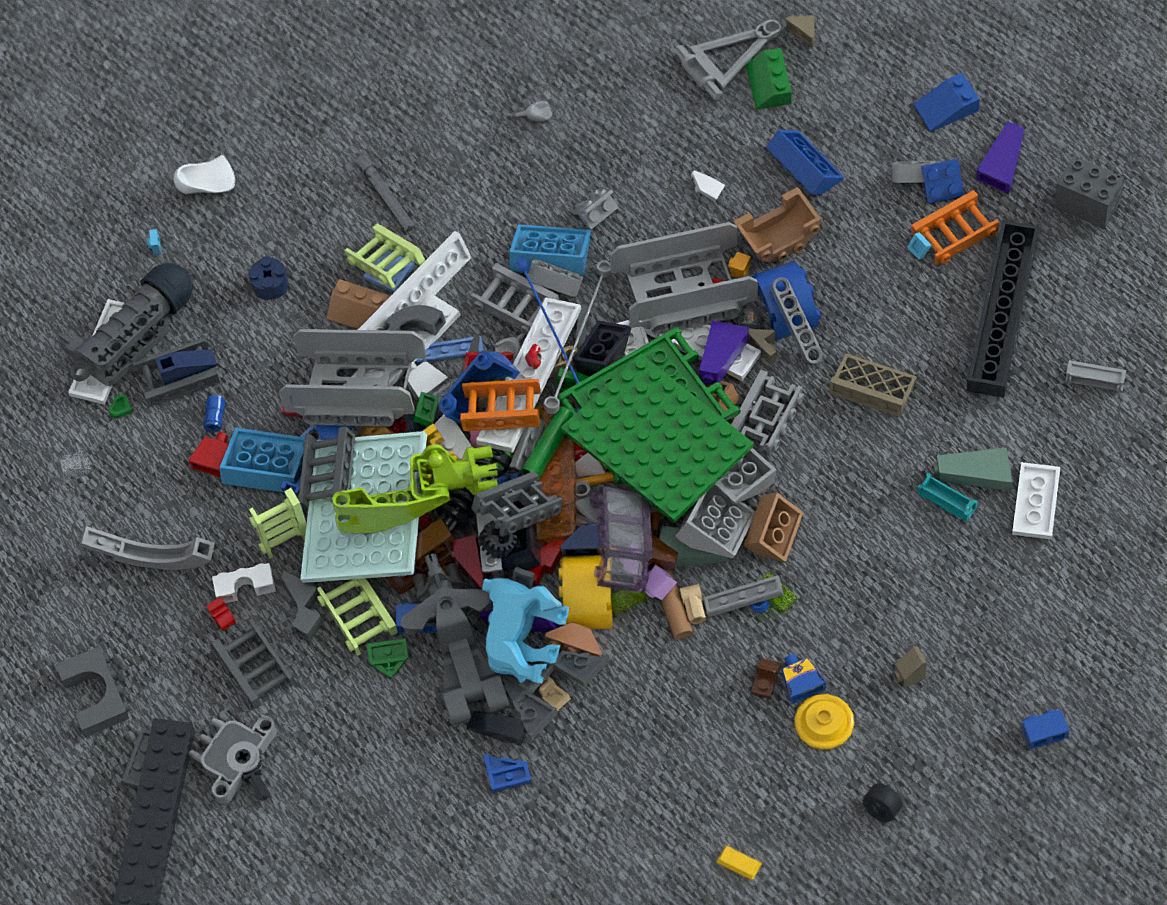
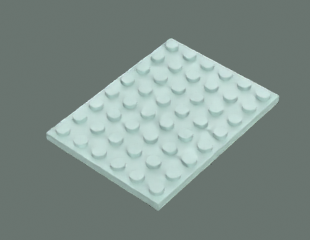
M425 431L355 437L350 489L364 488L369 495L408 488L411 484L410 458L413 454L423 453L426 448L427 434ZM337 445L315 449L314 458L335 455ZM335 463L313 466L312 476L333 472L335 470ZM415 472L417 490L421 494L418 472ZM333 480L312 483L310 493L332 489ZM333 497L309 501L300 578L303 583L414 574L419 517L409 523L378 533H342L336 527ZM343 519L340 522L345 523L349 520Z

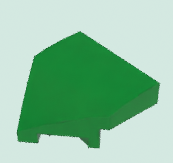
M406 638L367 644L369 664L389 678H392L409 658Z

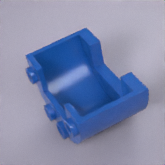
M795 261L750 276L758 281L757 295L760 294L770 316V327L776 331V340L792 335L770 290L771 282L777 278L782 277L789 281L810 327L819 326L818 319L821 318L819 309L815 307L812 294H814L812 284L807 283L805 269H801ZM778 281L776 283V289L782 292L784 289V284L781 281ZM786 298L784 301V306L787 309H790L792 307V301ZM794 316L792 318V323L795 326H798L800 324V318L798 316Z

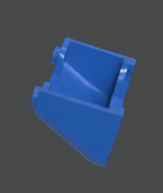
M482 351L441 399L439 409L447 418L461 424V413H468L469 398L464 396L462 383L492 382L496 378L504 381L505 377L515 380L520 371L503 354Z

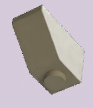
M918 646L913 647L895 663L894 677L898 683H902L904 688L926 678V660Z

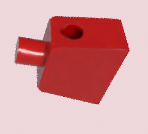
M218 432L215 439L205 437L189 458L191 468L221 478L220 465L229 445L226 443L229 438L228 435Z

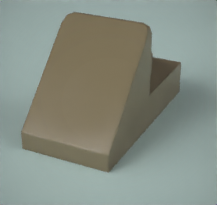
M749 329L748 342L753 347L761 350L762 357L770 365L774 363L777 350L771 343L776 340V331Z

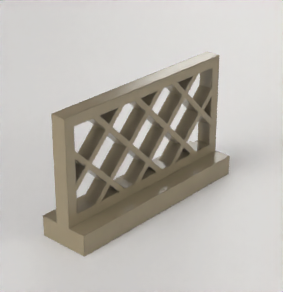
M845 353L835 376L830 381L829 394L901 417L917 376ZM847 360L854 362L856 366L848 369L846 365ZM869 367L872 368L874 372L866 374L863 369ZM860 371L862 376L853 378L851 373ZM888 373L891 374L892 378L884 380L881 375ZM847 374L850 380L846 381L839 377ZM877 376L880 382L871 384L869 379ZM906 379L911 382L908 385L902 386L899 381ZM865 380L868 386L864 387L857 383ZM895 382L898 388L889 390L887 385ZM883 386L886 392L876 391L875 388ZM901 392L903 399L894 397L893 394Z

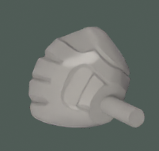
M546 101L532 103L526 111L516 113V117L527 115L533 121L542 122L551 118L552 110Z
M522 332L517 338L508 337L495 343V352L503 353L507 351L513 353V360L510 361L513 364L521 349L519 341L526 336L525 333Z

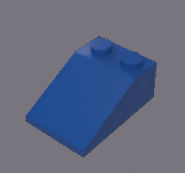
M962 72L943 81L913 105L929 131L932 132L978 112L980 99Z

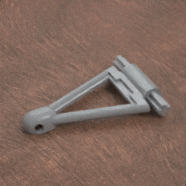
M766 20L759 24L756 29L690 46L688 48L692 54H689L683 45H677L674 53L682 61V67L703 91L706 90L714 100H719L723 93L714 83L716 82L723 89L766 42L780 34L781 25L775 20ZM758 38L724 75L704 53L708 50Z

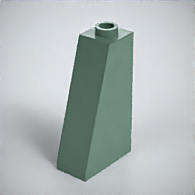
M1007 448L937 455V461L933 463L934 474H938L939 481L1012 490L1013 481Z
M662 525L660 540L679 552L675 567L729 561V557L690 548L675 537L679 528Z

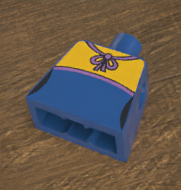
M790 654L784 659L787 667L782 669V677L791 705L826 690L825 679L808 658L798 661L795 654Z

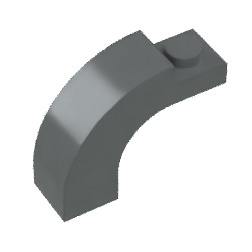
M425 305L409 306L395 312L385 321L388 328L385 331L423 330L436 336L446 323L443 312L436 308Z

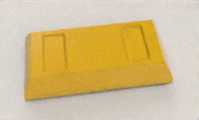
M725 845L716 863L752 881L762 864Z

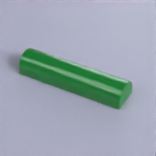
M560 406L559 410L553 415L521 469L524 475L534 471L538 475V480L540 479L565 436L561 431V427L572 417L573 412Z

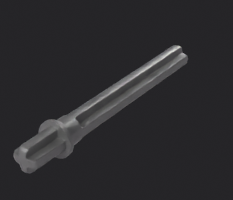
M365 155L359 156L357 163L362 168V173L367 175L406 231L412 230L414 223L378 174L376 166L371 164Z

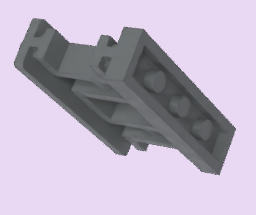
M533 471L475 494L471 509L476 514L480 512L481 515L490 512L497 519L495 528H500L499 534L503 537L558 515L561 511L563 499L561 497L558 498L556 495L548 498L542 493L543 483L541 481L537 482L538 475ZM519 501L525 507L518 509L513 503Z

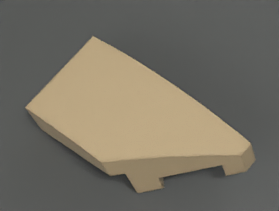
M550 677L539 688L542 700L557 708V711L570 700L569 695L559 688Z

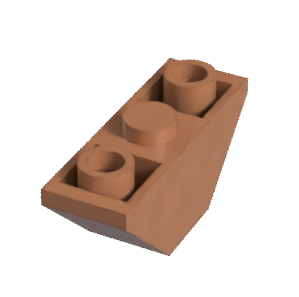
M572 622L545 634L546 644L560 645L559 649L578 654L589 653L590 656H602L590 628Z

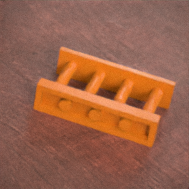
M974 190L912 224V236L920 232L936 252L934 258L936 266L941 263H947L951 257L987 237H993L998 232V219L989 223L976 207L978 195ZM971 211L983 227L974 232L963 219L961 213ZM951 219L955 220L967 236L958 240L945 223ZM939 228L952 245L942 249L930 234V231Z
M539 379L462 383L464 396L469 398L468 413H461L460 418L463 431L540 427L538 409H533L534 394H541ZM515 395H526L525 410H514ZM496 396H507L506 411H495ZM477 397H488L487 412H476Z

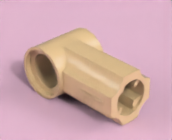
M699 584L679 588L690 624L695 625L705 621L706 616L702 605L703 600Z

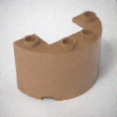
M798 187L783 194L782 206L754 220L749 212L734 220V224L758 259L763 262L778 260L781 262L787 259L789 255L801 252L804 246L820 230L819 226L821 223V218Z

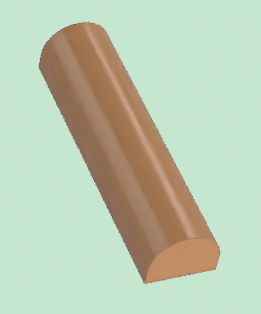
M664 569L674 579L672 571ZM675 585L661 600L676 641L692 636L694 633L677 585Z

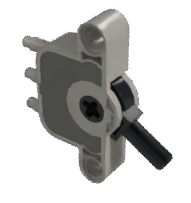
M263 716L257 720L251 729L237 721L224 723L213 718L211 724L219 728V731L214 738L202 734L200 740L206 743L208 747L203 754L190 750L189 756L202 763L205 772L216 779L212 786V793L216 802L222 805L229 803L243 784V779L246 783L250 782L260 801L267 800L270 797V793L260 777L262 775L260 770L262 758L260 754L265 752L277 733L273 719ZM271 726L270 729L263 730L264 727ZM220 791H226L224 795H218Z

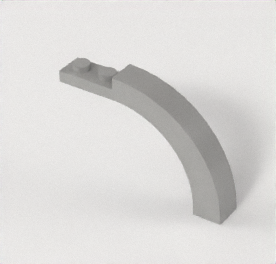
M85 526L79 546L112 556L115 561L134 566L182 570L196 568L211 561L215 543L196 537L190 542L179 545H153L131 541Z

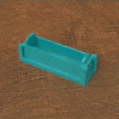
M930 473L926 474L924 482L917 487V494L965 522L969 520L977 508V500L969 499L931 477Z

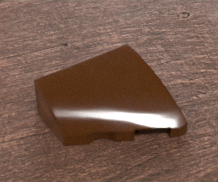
M644 530L636 553V559L654 562L655 566L674 571L679 552L649 531Z

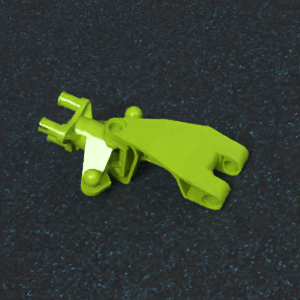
M430 445L424 449L423 453H416L411 456V484L408 488L369 495L364 488L336 492L332 502L336 512L335 521L337 529L342 533H378L409 523L450 500L449 490L466 487L475 496L477 493L497 486V479L479 482L480 478L498 476L497 470L489 471L497 469L496 463L483 466L475 464L478 459L493 458L491 445L479 448L467 447L461 461H457L441 445ZM415 472H418L421 494L417 490ZM340 502H346L344 505H338ZM343 519L349 520L345 523L340 522Z

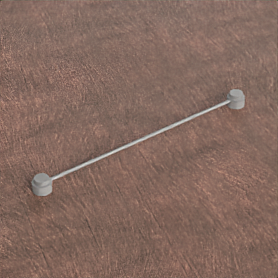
M601 261L597 264V274L600 276L555 396L547 397L544 401V409L549 414H555L560 408V401L557 398L601 281L611 274L610 262Z

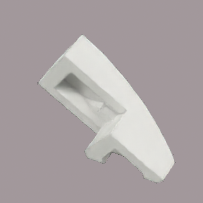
M693 171L691 173V177L696 185V192H700L712 201H716L725 185L700 172Z

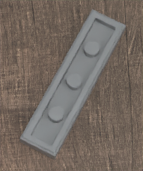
M777 575L703 598L708 617L784 594L780 577Z

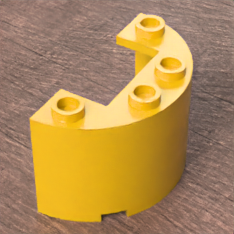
M611 555L564 556L563 559H560L559 580H562L563 586H559V598H563V606L570 607L565 625L573 622L590 629H613Z

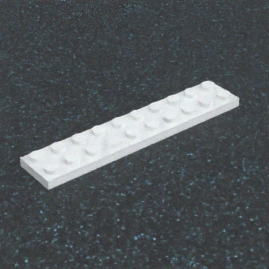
M545 298L542 305L562 347H564L578 318L581 305ZM541 308L513 365L520 371L515 380L539 379L542 393L561 353V349ZM533 344L541 348L537 355L541 365L537 369H534L532 366L530 367L525 360V356ZM507 377L505 381L514 379ZM534 394L533 409L541 394ZM515 395L514 410H525L526 395ZM497 396L495 411H506L507 396ZM524 428L481 430L476 442L477 445H491V448L513 453Z

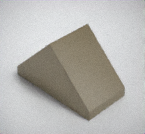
M814 15L787 17L786 29L813 48L815 46Z

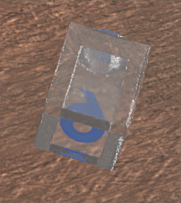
M83 451L60 456L62 473L66 481L89 476L88 469H91L89 458H85Z

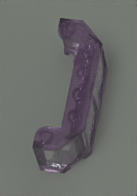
M597 485L595 492H592L590 496V503L593 504V508H598L597 520H599L597 533L600 535L598 549L601 550V561L599 566H595L594 569L597 586L643 592L649 579L648 562L652 559L653 553L649 502L633 490Z

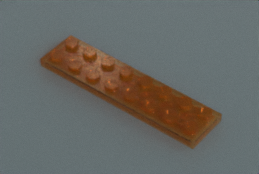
M573 400L569 401V402L571 403V405H572V406L574 407V409H575V403H574V401H573ZM537 405L536 409H538L539 418L545 422L542 435L554 414L547 413L544 405ZM565 435L540 479L537 480V482L541 481L543 483L541 492L548 498L556 495L558 498L561 497L563 499L561 511L558 515L547 518L542 522H537V541L539 543L568 539L576 531L575 442Z

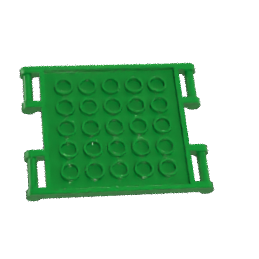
M678 327L557 396L560 404L573 412L572 416H574L577 412L568 401L569 398L573 397L578 406L582 408L641 353L724 420H728L731 417L734 418L741 412L738 406H735L722 390L723 386L720 382H716L706 388L688 364L689 362H695L699 358V354L692 350L681 335L682 332ZM672 339H675L678 342V344L684 350L686 355L682 356L680 351L671 341ZM717 394L728 410L724 412L712 395ZM612 473L616 484H622L623 481Z

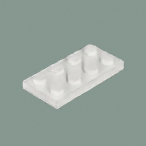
M1021 462L1012 535L1052 539L1060 467Z

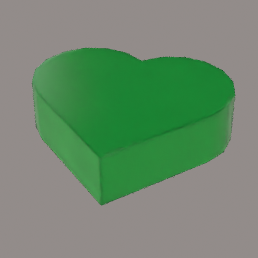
M124 395L116 396L113 400L114 404L109 407V413L113 418H120L133 413L128 399Z

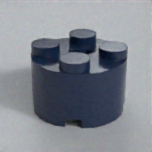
M264 256L250 268L248 275L252 289L257 297L263 300L277 299L286 293L288 277L284 265L279 260Z

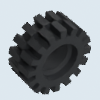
M493 520L487 523L479 534L478 540L480 542L478 544L483 546L481 548L482 551H487L486 555L489 556L491 553L492 558L498 556V559L503 556L506 557L516 544L517 536L514 535V532L502 537L499 534L500 528H495L496 522L494 523ZM491 535L499 536L504 544L495 542Z

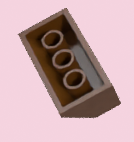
M441 518L432 522L422 532L417 533L414 574L385 577L400 595L415 586L413 582L415 575L423 574L425 578L428 577L429 570L425 562L427 555H429L432 561L431 554H436L440 568L453 559L451 549L453 548L452 541L456 540V538Z

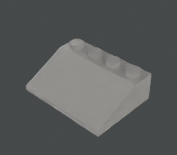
M752 448L714 486L736 504L762 493L775 483L777 470Z
M713 485L690 507L675 537L690 548L734 558L752 523L755 511L743 502L734 504Z

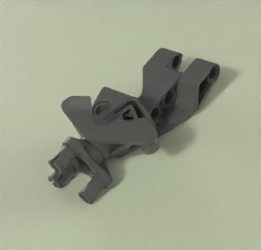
M431 554L432 561L429 555L425 557L429 570L428 582L426 583L425 575L417 574L413 577L417 590V600L422 603L401 618V626L408 635H415L418 631H423L426 625L437 626L442 654L444 655V687L442 694L452 725L470 720L471 715L467 706L469 703L486 698L490 712H496L510 706L500 675H497L496 672L490 669L487 660L476 647V641L466 617L473 610L480 613L493 609V601L489 597L490 592L483 591L482 589H463L465 584L463 578L459 575L457 565H447L445 568L446 575L439 566L437 555Z

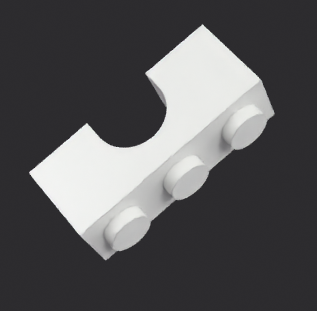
M269 563L257 564L251 568H239L234 572H223L212 577L216 598L221 596L224 603L238 601L237 591L242 585L246 584L254 587L257 596L276 592Z

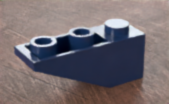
M212 349L172 352L155 358L164 385L218 366Z

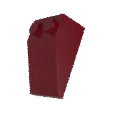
M475 535L453 540L451 554L453 560H456L458 569L463 570L465 576L477 589H482L484 579H489V574L482 572L479 541Z

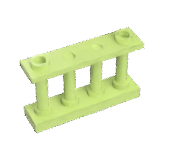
M377 223L372 227L375 238L355 253L348 248L345 249L348 256L347 261L353 267L356 266L378 279L382 285H387L393 289L395 285L391 278L410 262H415L421 266L425 259L417 246ZM379 243L384 244L367 259L363 258L364 255ZM388 250H395L378 265L373 264ZM399 256H405L387 272L383 270Z
M292 488L284 491L286 499H284L283 503L258 516L253 508L249 509L252 516L249 520L252 526L256 528L261 542L258 546L263 555L267 553L270 559L273 558L271 548L296 535H301L305 541L307 523L300 502ZM287 509L286 512H284V513H282V514H280V515H278V516H276V517H274V518H272V519L266 521V522L263 523V524L261 523V522H263V521H265V520H267V519H269V518H271V517H273V516H275V515H277V514H279V513H281V512H283V511H285V510ZM290 518V520H288L287 522H285V523H283V524H281V525H279V526H277V527H275V528H273V529H271V530H269V531H267V532H264V531H266V530H268V529H270V528H272V527H274V526H276V525H278V524L282 523L283 521H285V520H287V519ZM293 527V529H291V530H289V531H287V532H285V533H283V534L277 536L276 538H274V539L268 541L269 539L273 538L274 536H276V535H278V534H280V533H282V532H284V531H286V530H288V529H290V528Z
M366 578L351 579L327 594L323 592L321 587L317 588L319 593L317 599L320 605L327 607L346 637L347 641L345 643L350 652L354 650L357 656L361 654L358 645L377 634L388 631L393 636L398 633L396 624ZM353 587H360L362 592H360L359 596L334 609L330 600ZM364 601H369L371 604L370 610L345 624L343 623L339 615ZM373 616L380 618L379 625L353 639L349 632L350 629Z

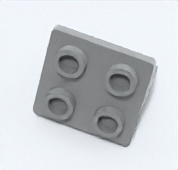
M612 189L594 190L588 195L589 198L585 202L582 200L575 205L576 209L572 211V214L579 215L587 228L592 229L619 207L610 196L613 193Z

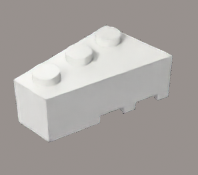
M443 415L434 424L445 439L439 445L448 453L453 451L458 460L461 461L466 448L472 446L457 423Z

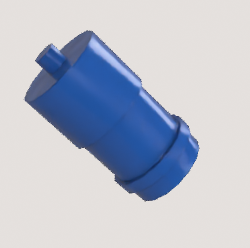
M217 395L207 397L206 414L203 422L205 430L210 432L221 430L222 416L225 408V399Z

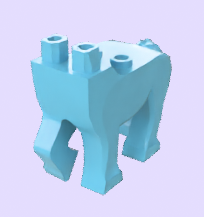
M505 578L484 579L482 590L490 592L489 597L493 601L494 607L493 612L489 615L488 622L490 625L486 638V651L489 657L488 665L490 669L496 673L514 675L520 683L526 679L536 683H543L544 677L540 675L542 669L546 670L547 664L531 666L526 661L556 663L560 645H547L541 649H534L523 641L531 630L534 616L563 625L566 624L570 607L562 606L544 586L528 589L525 585Z

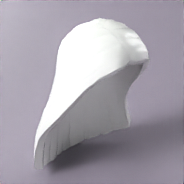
M221 155L206 163L181 166L175 171L174 183L176 188L184 194L196 192L221 193L234 188L235 176L229 162Z

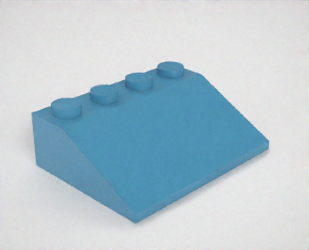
M518 224L509 252L510 270L520 273L515 263L518 262V259L525 257L529 266L532 260H540L577 273L583 277L587 263L591 230Z
M235 428L220 465L222 484L283 492L281 489L283 481L295 484L301 476L305 437Z

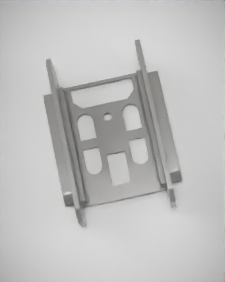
M727 222L621 245L610 253L611 272L613 274L619 272L627 274L636 302L629 307L630 328L641 326L651 329L654 335H662L676 327L684 330L711 324L712 321L720 322L736 318L738 313L741 312L740 308L748 302L756 301L758 294L757 279L747 276L732 280L722 254L725 250L737 246V226ZM722 262L728 281L713 284L708 268L712 263ZM694 267L701 268L703 271L701 275L685 279L681 270ZM671 272L674 273L676 281L661 284L654 280L658 275ZM699 283L705 284V286L699 287L698 285ZM671 288L672 291L670 294L648 298L646 294Z
M300 329L293 335L298 355L310 357L315 360L309 385L286 384L280 389L279 394L285 411L296 412L302 415L303 421L309 425L388 427L393 425L394 419H399L404 414H414L415 409L411 394L406 390L412 362L415 359H425L427 356L423 338L413 331ZM340 369H358L356 377L337 376V372ZM366 369H382L385 371V375L382 377H364ZM397 370H407L403 388L388 386L390 375ZM322 383H347L346 386L322 385Z

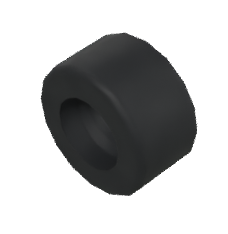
M883 783L874 784L862 801L866 811L872 817L882 822L892 821L903 806L900 795L893 788Z

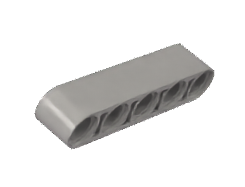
M782 277L774 279L770 284V290L803 360L809 364L818 363L822 359V351L789 281ZM778 281H781L784 284V289L782 292L776 289V283ZM786 298L792 301V307L790 309H787L784 306V301ZM794 316H798L800 318V324L798 326H795L792 323V318ZM802 333H806L808 335V341L806 343H803L800 340V335ZM810 350H814L816 352L817 356L815 360H811L808 357V353Z

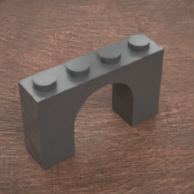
M100 646L55 664L65 688L88 679H97L106 684V693L99 703L75 713L85 737L129 719L127 712L130 711L127 701H122L120 697L124 695L120 684H115L114 679L117 676L113 667L109 669L107 663L110 662L106 651L102 653Z

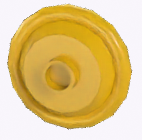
M829 694L814 695L806 699L798 707L794 718L795 730L800 739L810 747L820 750L834 749L844 744L851 736L854 728V716L848 704L839 697Z

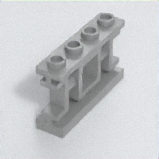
M760 370L740 407V414L734 418L731 425L743 435L761 441L760 451H767V455L771 456L773 450L776 451L779 447L781 435L786 434L788 429L787 423L789 419L793 420L796 414L795 408L797 404L801 405L804 394H802V386L799 385L795 387L792 384L788 391L773 386L775 377H769L768 372ZM764 387H766V392L773 394L771 399L761 396ZM779 398L790 401L786 410L785 405L778 402ZM762 406L777 411L772 422L757 416ZM748 417L750 423L757 425L755 429L744 426ZM764 428L774 432L770 440L769 435L761 433Z

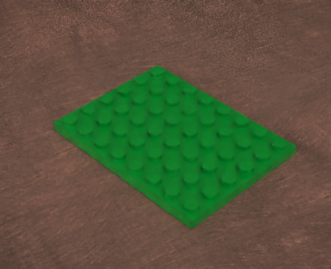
M641 353L561 427V431L673 523L754 447V443Z

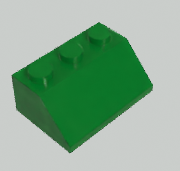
M781 48L763 51L746 64L756 110L792 104V91Z

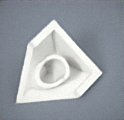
M589 453L584 456L580 455L582 458L577 462H571L579 477L605 474L606 471L604 466Z

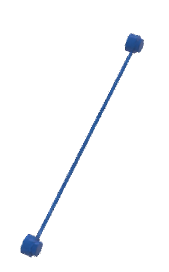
M522 257L515 264L520 273L524 272L565 360L568 362V357L527 274L531 268L526 258ZM569 364V368L575 378L576 383L578 384L579 380L571 364Z

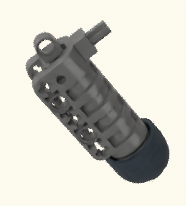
M172 263L157 265L140 280L141 288L135 293V296L131 300H127L122 305V309L111 315L109 321L106 324H102L92 337L83 340L76 336L73 339L66 333H61L57 341L65 346L69 356L77 361L70 370L73 379L81 382L91 375L106 386L116 384L134 366V362L143 358L168 334L170 327L164 317L167 314L175 315L188 302L192 294L193 286L188 272L181 266ZM147 336L153 337L150 342H144L143 339ZM121 361L127 362V364L123 367L117 366L118 363ZM78 369L85 370L81 375L75 374Z

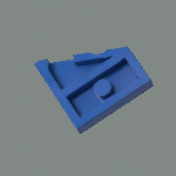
M489 754L483 755L492 793L532 783L526 761H513L505 757L500 759L490 757Z

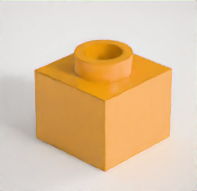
M737 252L734 258L731 257L728 264L730 276L736 278L746 277L751 267V256Z

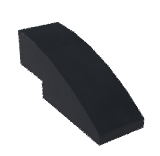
M474 711L466 727L468 730L501 742L505 740L519 746L522 745L527 734L521 720L484 711Z

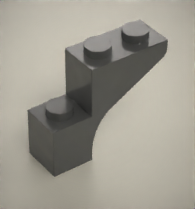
M284 571L282 574L284 586L298 608L296 618L291 624L293 632L311 641L323 623L321 614L311 608L316 602L317 596H319L317 586L312 582L303 583L297 574H290Z

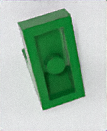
M421 391L413 414V421L428 427L432 425L439 398Z

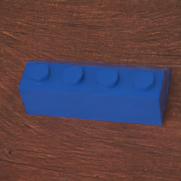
M778 130L766 146L771 151L770 154L782 163L783 168L790 171L794 175V179L802 183L806 187L805 190L811 195H822L845 178L797 130Z

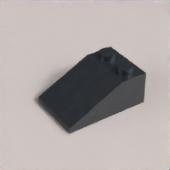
M598 320L572 358L576 371L590 377L623 357L631 332L630 326Z

